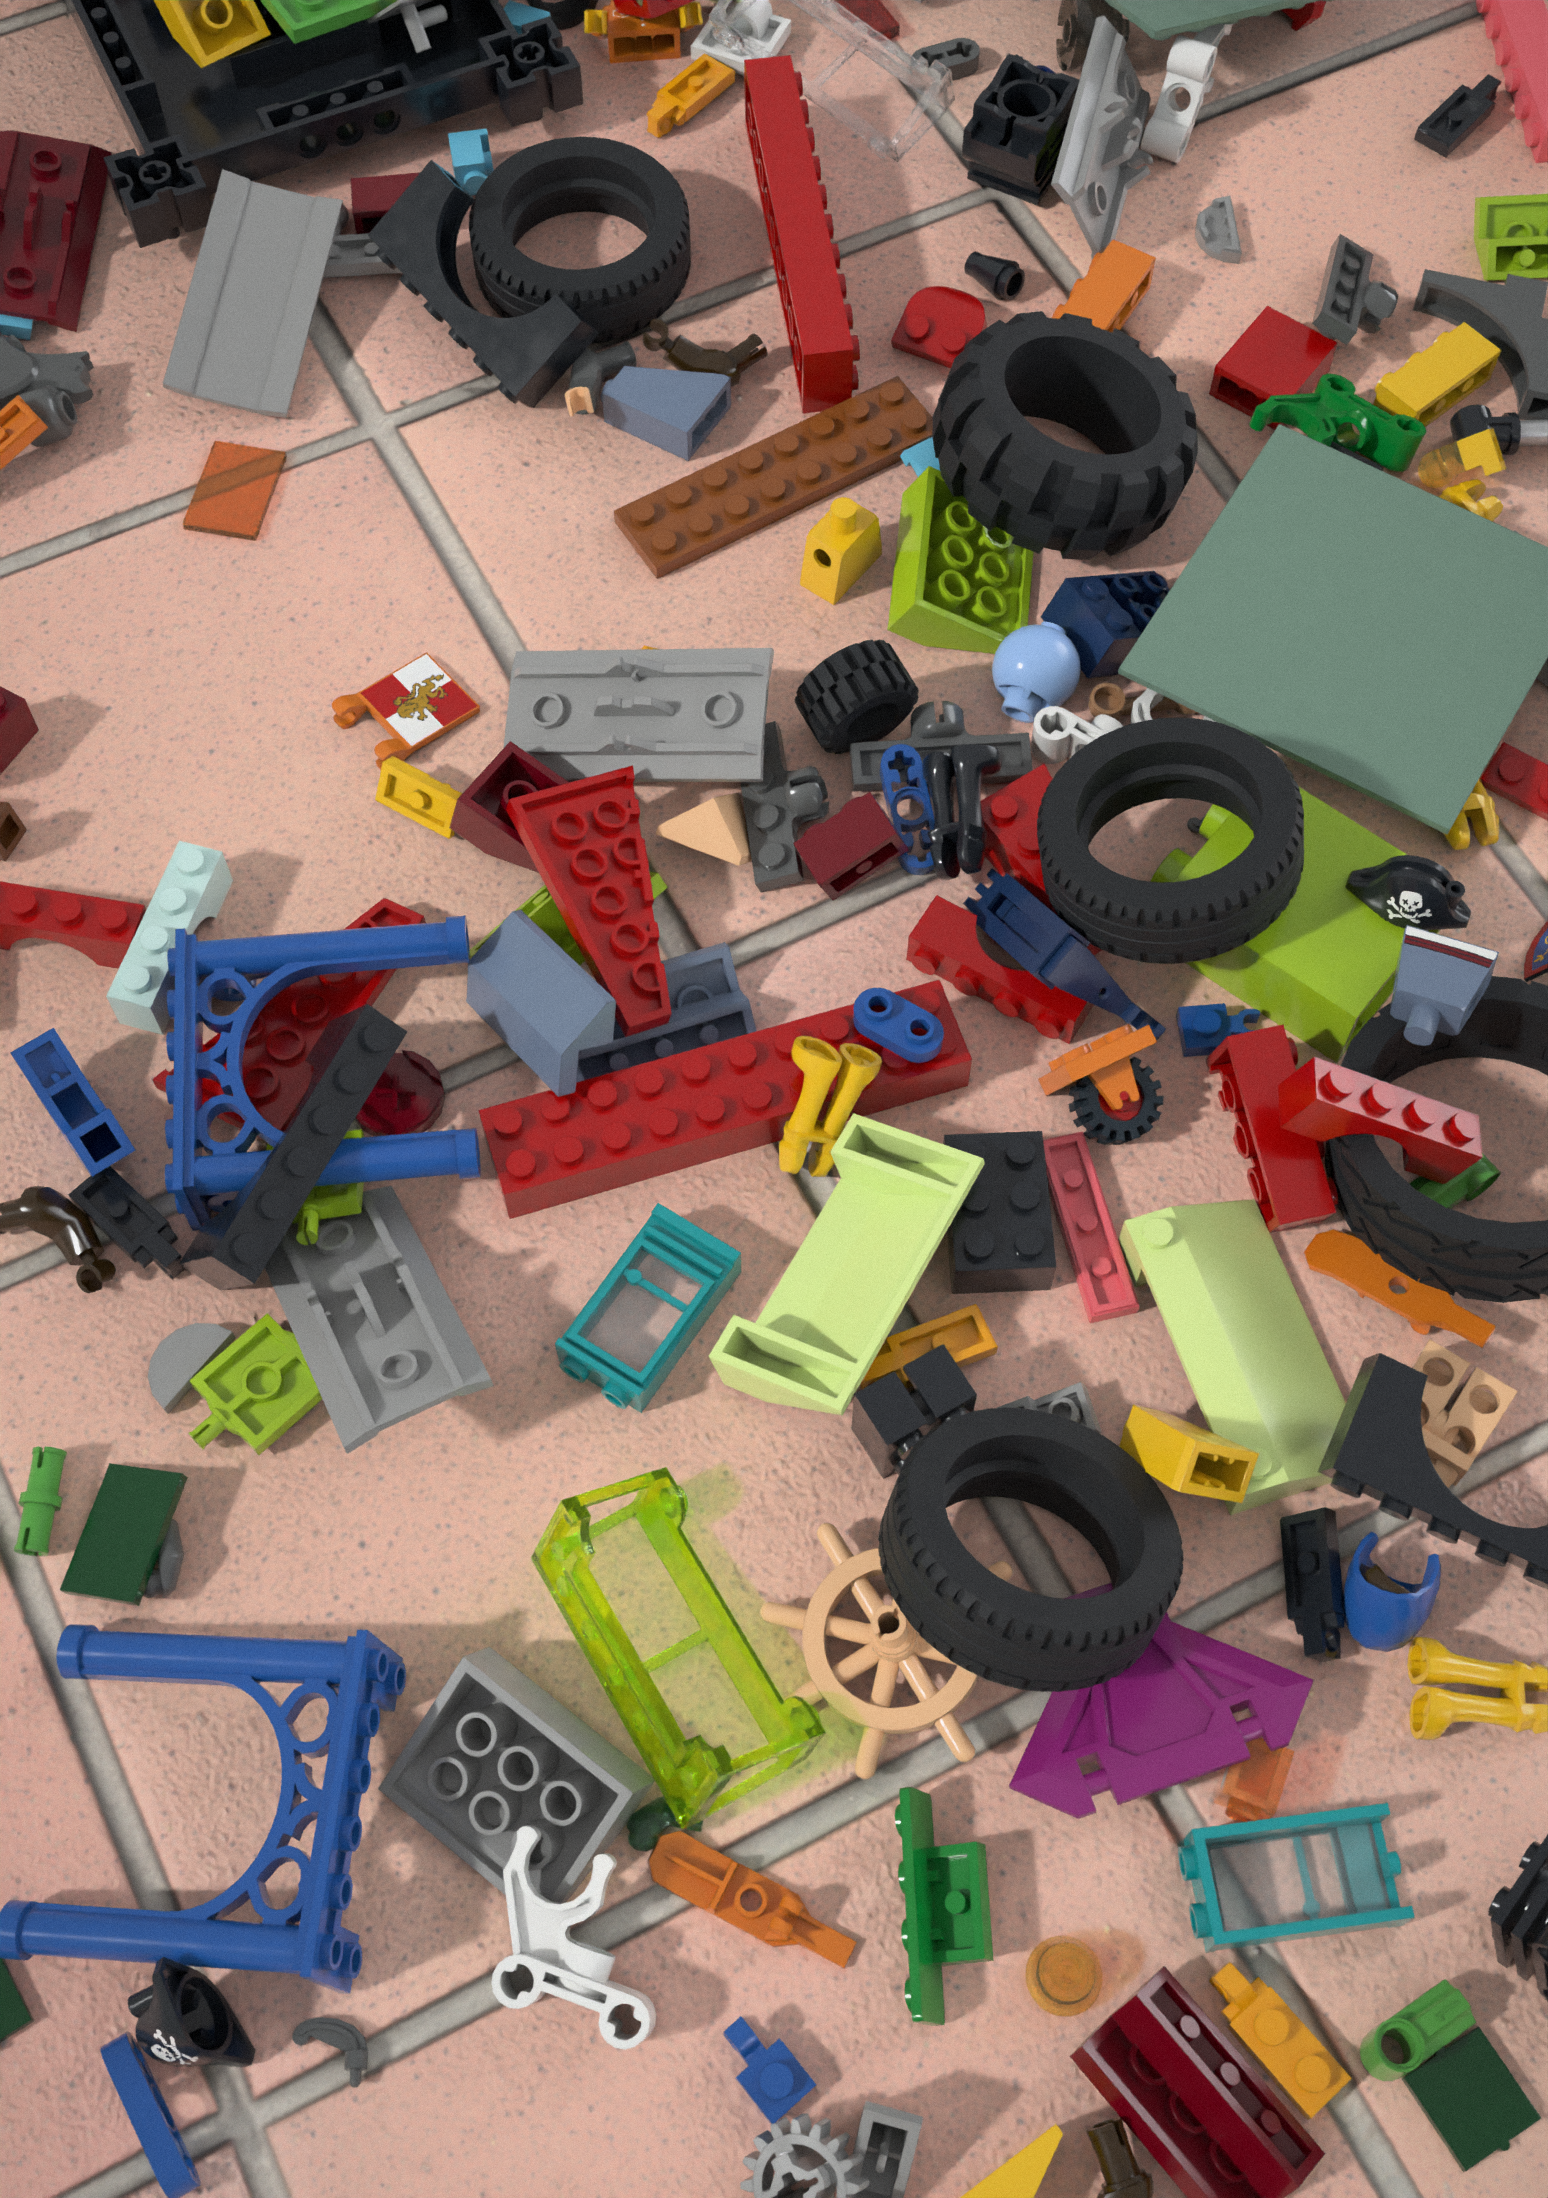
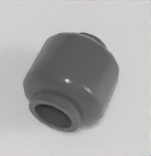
M45 385L19 394L25 403L48 426L44 432L30 443L31 445L37 447L46 446L67 439L72 434L73 425L77 423V412L66 392H60L53 386Z

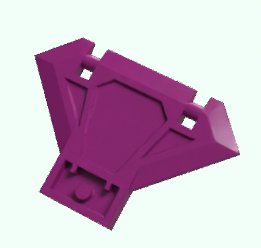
M1112 1583L1063 1599H1081L1102 1595L1113 1590ZM1166 1612L1142 1656L1130 1668L1124 1669L1123 1673L1111 1678L1109 1681L1092 1687L1051 1693L1009 1784V1788L1080 1819L1096 1813L1092 1796L1110 1790L1117 1805L1249 1760L1251 1756L1246 1743L1263 1737L1271 1752L1289 1746L1314 1680L1174 1623ZM1249 1709L1252 1717L1236 1722L1233 1713ZM1097 1761L1099 1770L1082 1774L1080 1766Z

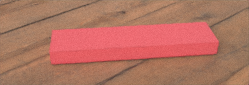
M1078 1132L1043 1140L1049 1195L1089 1323L1138 1313L1140 1307L1084 1133Z

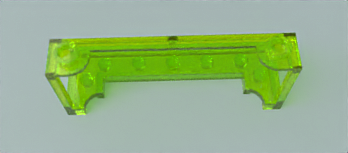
M667 1467L561 1500L531 1559L682 1829H685L703 1821L806 1760L826 1731L821 1725L818 1712L811 1704L799 1696H792L785 1701L781 1697L682 1531L681 1526L684 1523L688 1510V1499L683 1488L676 1484ZM638 1491L635 1499L629 1505L589 1526L591 1514L587 1507ZM631 1517L637 1518L701 1627V1630L645 1662L641 1661L588 1568L596 1553L591 1539ZM705 1641L710 1642L769 1744L731 1759L724 1745L713 1748L705 1742L701 1735L686 1740L649 1673ZM774 1757L778 1758L776 1763L719 1796L734 1774Z

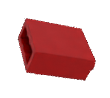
M1266 306L1216 364L1209 395L1252 417L1256 406L1266 402L1270 396L1312 393L1317 387L1321 376L1329 373L1338 342ZM1270 423V424H1267L1266 426H1268V427H1270V428H1272V429L1275 430L1279 424H1281V425H1283V426H1284L1285 424H1284V423Z

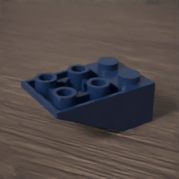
M1155 571L1065 578L1041 615V619L1044 622L1057 624L1065 630V635L1077 649L1081 670L1087 678L1119 675V667L1170 590L1167 587L1166 580Z

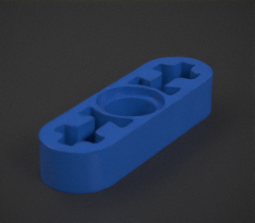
M897 744L889 747L882 756L879 769L889 819L909 849L898 857V861L906 872L913 875H924L934 869L931 852L926 854L925 861L918 862L916 855H908V853L912 851L914 843L912 832L920 830L919 841L923 850H928L932 846L928 832L934 829L933 810L927 783L923 778L922 760L919 753L909 745ZM895 759H902L904 765H911L906 774L908 787L900 789L901 780L898 770H890ZM913 799L921 805L923 814L916 820H906L898 814L897 805L902 800Z
M127 2031L100 2048L101 2055L162 2190L168 2198H181L201 2185L200 2178L138 2043L132 2034Z

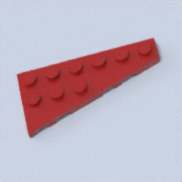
M633 765L511 798L508 800L506 808L596 982L616 1000L615 1018L625 1037L668 1024L672 1015L665 967L661 963L658 946L660 938L658 922H655L652 904L654 897L645 839L641 837L639 824L640 807L638 799L635 798Z
M383 898L343 930L422 924L426 922L423 915ZM397 968L312 976L286 987L265 1005L249 1031L244 1047L242 1071L247 1096L257 1112L267 1122L278 1130L285 1132L299 1108L312 1079L314 1066L305 1060L329 1021L366 1004L372 1007ZM218 1033L207 1043L203 1044V1052L216 1045L221 1033ZM226 1062L223 1066H224V1068H225L226 1071H227V1062ZM174 1068L170 1072L165 1069L152 1079L157 1089L166 1093L167 1075H174ZM202 1078V1105L212 1097L224 1094L218 1082ZM224 1112L216 1116L239 1129H242L245 1120L235 1112Z

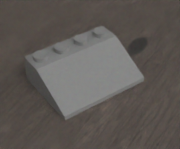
M487 1647L463 1656L378 1790L504 1895H506L503 1870L515 1848L517 1831L524 1826L538 1828L541 1832V1839L530 1855L528 1868L531 1883L537 1892L546 1899L553 1902L566 1903L592 1870L595 1856L604 1854L626 1826L656 1779L495 1650Z

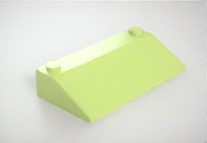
M854 1113L830 1152L841 1179L757 1321L754 1323L733 1314L708 1356L724 1385L765 1402L842 1416L985 1164L984 1159Z
M1255 1199L1171 1206L1124 1220L1118 1241L1132 1282L1135 1287L1145 1284L1149 1285L1210 1432L1259 1453L1243 1502L1238 1503L1224 1500L1229 1514L1233 1515L1331 1483L1332 1478L1319 1473L1318 1470L1346 1402Z

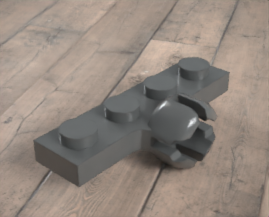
M1341 234L1330 249L1312 324L1325 337L1332 340L1338 339L1347 345L1357 333V328L1366 333H1377L1381 329L1378 326L1381 320L1392 315L1399 296L1394 288L1382 281L1370 282L1369 273L1374 254Z
M934 701L927 702L916 707L911 714L912 735L910 738L905 740L850 743L853 791L883 790L879 773L881 759L889 747L897 744L913 747L919 753L922 763L928 754L939 751L951 754V748L957 745H989L998 748L1002 752V767L999 773L989 778H982L981 784L1013 782L1033 770L1029 733L971 735L965 730L963 710L957 704L942 701L943 714L939 715V722L936 723ZM895 759L890 770H898L901 780L900 789L908 787L906 774L911 765H904L902 759Z
M776 721L765 724L763 782H741L755 885L761 893L804 881L801 857L793 844L798 840V828L803 823L824 818L829 813V802L822 803V801L828 798V792L824 780L821 776H818L817 768L807 766L787 771L782 734Z

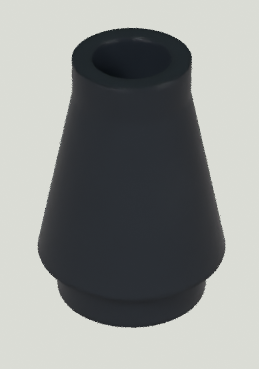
M977 251L971 253L966 260L965 273L973 277L996 299L1012 300L1020 293L1025 282V273L1020 269L1016 261L984 255Z

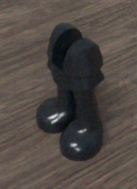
M963 744L952 747L951 754L942 751L933 752L923 759L922 773L924 780L929 784L934 814V829L928 832L932 843L930 852L936 875L941 880L955 879L960 873V868L969 875L980 872L986 852L985 840L987 831L984 828L980 787L982 778H989L1001 770L1002 752L998 748L989 745ZM955 786H957V796H958V806H959V821H958V822H955V816H954V787H955Z

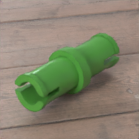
M38 1446L33 1447L32 1450L33 1457L27 1490L21 1492L18 1504L23 1507L14 1552L28 1556H37V1552H39L38 1555L42 1557L49 1555L48 1547L55 1511L61 1509L63 1498L58 1496L67 1452L54 1447H45L43 1452V1448Z

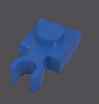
M1225 1003L1178 1007L1176 1019L1183 1057L1210 1055L1227 1036L1255 1031L1247 1029L1244 1024L1257 1023L1260 1011L1257 1009H1245L1237 1015L1228 1016Z

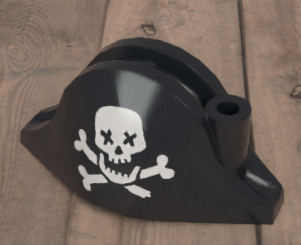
M1395 856L1380 865L1352 871L1345 886L1380 917L1401 928H1406V925L1423 930L1466 928L1471 915V910L1462 900L1465 893L1464 885L1459 881H1454L1450 872L1440 864L1419 856Z
M162 1957L157 1961L153 1972V1985L129 1996V2011L133 2016L139 2017L135 2028L136 2039L143 2051L153 2059L174 2067L206 2065L247 2067L252 2065L256 2051L223 1994L200 1971Z

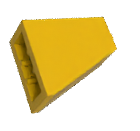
M1138 1405L1132 1406L1129 1418L1124 1424L1122 1439L1119 1447L1132 1456L1145 1469L1146 1473L1178 1492L1238 1503L1243 1502L1259 1453L1165 1411Z

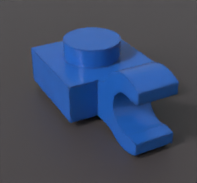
M741 2016L723 2032L724 2037L748 2066L735 2079L771 2125L777 2122L816 2086V2083L780 2038L766 2050Z

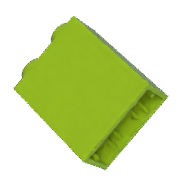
M1299 787L1304 808V865L1300 883L1297 886L1294 897L1289 901V905L1266 930L1245 944L1218 956L1187 962L1186 964L1252 1008L1259 1010L1261 1014L1278 1025H1284V1029L1337 1063L1347 1051L1352 1039L1368 1020L1375 1016L1393 993L1397 961L1405 928L1398 927L1384 920L1345 888L1349 874L1355 870L1380 865L1392 857L1407 854ZM1213 804L1204 817L1199 829V834L1208 839L1204 846L1194 857H1191L1179 848H1175L1160 864L1150 882L1186 881L1210 874L1238 857L1253 840L1254 833L1238 816ZM1439 929V930H1426V931L1439 934V932H1440L1441 929Z

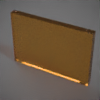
M214 441L186 516L183 519L182 525L184 530L256 541L282 469L286 463V452Z

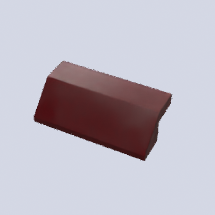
M1165 1966L1158 1970L1104 2020L1070 2055V2058L1187 2198H1285L1302 2185L1326 2154Z

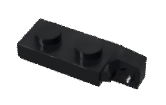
M1488 74L1473 89L1462 84L1418 126L1414 140L1446 158L1491 115L1496 105L1494 100L1497 97L1496 91L1501 81Z
M111 1166L94 1176L88 1177L68 1194L72 1202L135 1263L138 1262L143 1268H146L154 1261L172 1280L185 1269L179 1265L182 1258L181 1254L171 1246L179 1238L172 1231L173 1229L169 1222Z
M1324 1507L1281 1517L1280 1529L1288 1620L1294 1621L1297 1634L1303 1636L1305 1657H1310L1320 1662L1341 1659V1639L1338 1629L1344 1627L1345 1618L1343 1615H1345L1336 1511Z

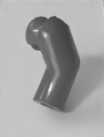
M174 1519L170 1523L157 1558L158 1569H153L143 1596L146 1598H154L157 1595H162L165 1598L176 1589L184 1551L178 1523Z

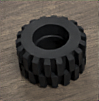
M866 640L847 646L818 664L798 687L795 704L821 748L827 753L843 754L850 752V743L875 742L892 732L914 709L913 706L919 698L917 695L919 690L889 643H886L884 640Z

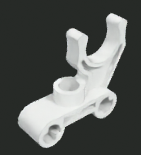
M1217 24L1206 27L1204 31L1198 32L1194 39L1182 35L1177 36L1168 57L1166 66L1168 72L1154 115L1149 120L1141 141L1142 151L1175 163L1181 160L1198 111L1203 103L1204 94L1206 92L1210 93L1214 83V78H1211L1210 75L1215 63L1217 47L1223 36L1230 34L1233 24ZM1180 87L1188 90L1191 96V102L1187 109L1180 108L1175 100L1176 92Z
M1147 688L1133 702L1130 723L1152 720L1150 711L1163 700L1164 696ZM1049 706L1041 709L1034 718L1031 751L1039 761L1046 764H1056L1062 762L1067 757L1071 758L1093 740L1121 728L1123 725L1115 718L1104 714L1097 715L1090 724L1064 708ZM1204 716L1203 720L1216 722L1206 716Z
M534 1826L519 1828L515 1848L503 1870L513 1955L499 1962L493 1972L491 1984L494 1995L501 2004L514 2009L527 2007L537 2002L546 1993L599 2012L598 2024L600 2033L611 2046L625 2050L636 2047L651 2034L655 2027L656 2011L654 2004L642 1992L608 1980L616 1958L615 1955L595 1946L573 1940L569 1934L573 1924L587 1920L604 1905L607 1884L612 1871L617 1865L615 1857L608 1853L595 1856L593 1859L591 1881L585 1891L573 1901L566 1903L553 1902L537 1892L531 1883L528 1870L530 1855L541 1839V1832ZM526 1966L533 1974V1987L517 1993L511 1986L510 1972ZM630 2004L635 2007L633 2017L641 2021V2027L637 2034L630 2035L621 2031L622 2021L615 2017L618 2005Z

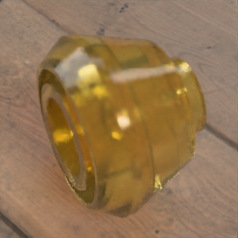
M1054 1936L1042 1941L1032 1951L1026 1964L1025 1978L1028 1991L1037 2005L1050 2014L1060 2017L1079 2015L1089 2009L1100 1994L1103 1981L1100 1962L1094 1951L1077 1938ZM1063 1961H1068V1962L1072 1963L1073 1965H1072V1966H1070V1965H1063L1062 1962H1063ZM1062 1979L1070 1980L1071 1982H1065Z

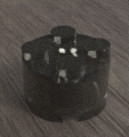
M1062 0L1057 25L1063 26V39H1056L1057 60L1062 71L1082 73L1097 17L1105 16L1117 32L1124 36L1126 43L1130 32L1129 20L1123 19L1122 13L1111 7L1105 0Z

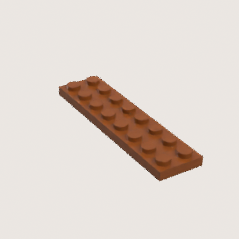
M896 376L614 510V522L658 579L902 461L900 455L904 450L933 437V417L904 382Z

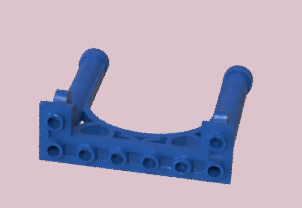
M466 915L446 917V922L198 941L196 934L188 935L185 928L175 929V948H169L167 954L169 973L171 977H175V989L168 990L167 992L168 1013L170 1018L174 1019V1032H168L166 1037L168 1058L170 1061H174V1075H167L166 1094L168 1103L170 1105L173 1104V1119H167L165 1123L166 1142L168 1148L173 1149V1163L165 1165V1185L168 1194H175L178 1214L185 1215L192 1231L200 1230L202 1224L211 1219V1210L220 1213L240 1193L269 1156L272 1150L247 1152L255 1138L259 1136L269 1145L275 1147L284 1133L272 1126L257 1112L247 1096L243 1081L242 1063L245 1043L255 1019L265 1005L286 987L316 975L470 963ZM264 978V979L256 986V979ZM212 997L230 1002L244 1000L240 1007L231 1015L217 1016L211 1013ZM203 1022L208 1029L221 1033L216 1045L206 1052H203ZM226 1062H227V1071H226V1069H225L224 1066H223ZM202 1078L218 1082L224 1094L214 1096L202 1105ZM224 1112L239 1114L245 1120V1123L236 1138L225 1143L216 1142L210 1138L211 1122L216 1116ZM477 1129L342 1139L314 1186L459 1174L460 1179L480 1178L481 1164ZM202 1148L208 1154L207 1156H202Z
M68 1625L63 1630L57 1647V1666L59 1673L65 1679L220 1685L239 1689L252 1696L267 1714L278 1740L282 1765L280 1799L271 1830L257 1857L245 1873L216 1898L197 1907L180 1911H156L10 1900L0 1912V1958L29 1960L33 1955L156 1964L158 1960L165 1957L185 1966L300 1974L299 1977L338 1993L350 1994L352 1980L357 1978L361 1969L362 1948L358 1943L360 1935L340 1925L343 1910L349 1907L352 1898L353 1884L349 1870L352 1851L358 1849L362 1836V1823L358 1816L361 1795L366 1793L371 1780V1765L367 1759L370 1739L377 1734L379 1728V1708L384 1711L395 1712L397 1695H401L404 1691L406 1668L403 1658L368 1630H357L356 1636H348L347 1641L99 1631L94 1625ZM260 1682L302 1685L295 1688L281 1705L266 1688L260 1685ZM317 1698L326 1699L329 1705V1713L326 1718L327 1725L324 1732L314 1741L302 1742L293 1723L308 1702ZM301 1754L311 1759L328 1754L322 1789H319L313 1780L312 1767L305 1762L302 1763ZM303 1796L307 1800L301 1803V1798ZM317 1819L311 1856L298 1848L288 1846L291 1837L300 1841L305 1828ZM295 1861L301 1871V1879L298 1884L299 1891L296 1899L288 1907L275 1910L269 1900L265 1882L279 1866L286 1862ZM249 1899L254 1910L263 1918L262 1922L220 1920L241 1907Z

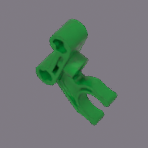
M1336 374L1322 375L1314 393L1270 396L1266 402L1256 406L1249 426L1256 431H1263L1264 427L1270 423L1292 425L1307 434L1309 438L1330 447L1333 441L1353 452L1357 451L1379 465L1396 472L1408 470L1426 433V427L1417 419L1403 414L1392 416L1354 394L1356 389L1353 383ZM1352 424L1358 428L1360 435L1353 430Z

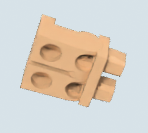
M1429 1339L1412 1368L1428 1375L1421 1402L1422 1433L1429 1458L1441 1480L1449 1488L1452 1484L1456 1486L1468 1472L1476 1456L1518 1391L1476 1367L1463 1384L1449 1411H1447L1444 1407L1471 1363ZM1436 1361L1443 1362L1445 1365L1449 1367V1369ZM1482 1388L1490 1390L1495 1396L1483 1390Z

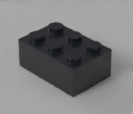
M1042 1131L944 1135V1145L981 1157L985 1162L947 1230L952 1294L1051 1290L1056 1271V1257Z

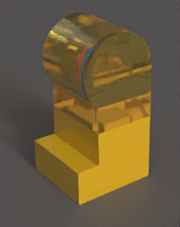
M1494 428L1471 435L1424 455L1418 466V475L1421 481L1428 487L1439 488L1454 482L1459 474L1480 466L1483 467L1485 476L1507 469Z

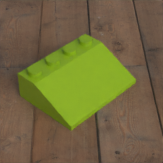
M928 466L902 494L887 630L923 646L995 654L1001 642L1010 633L1021 627L1028 626L1033 551L1012 544L1013 536L997 527L989 531L969 515L968 501L963 496L953 497L941 477L940 471L931 466Z

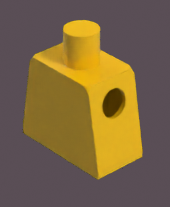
M840 497L835 499L831 503L830 510L807 535L800 585L835 605L882 555L879 518L850 498Z

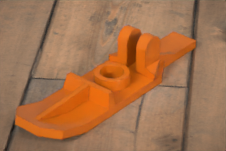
M1333 1229L1316 1234L1304 1251L1309 1269L1330 1276L1356 1290L1359 1297L1364 1299L1367 1296L1408 1319L1407 1322H1410L1411 1327L1419 1334L1427 1335L1431 1328L1435 1326L1456 1333L1483 1348L1496 1328L1490 1322L1455 1304L1448 1292L1419 1283L1420 1278L1415 1281L1382 1260L1379 1253L1375 1254L1357 1237ZM1399 1285L1405 1288L1407 1292L1397 1294L1391 1291L1389 1287Z
M681 1830L660 1836L647 1860L653 1882L772 1947L800 1945L844 1969L857 1943L853 1939L811 1917L797 1893L715 1851ZM756 1892L760 1895L762 1904L759 1909L750 1912L741 1906L740 1900L745 1893Z

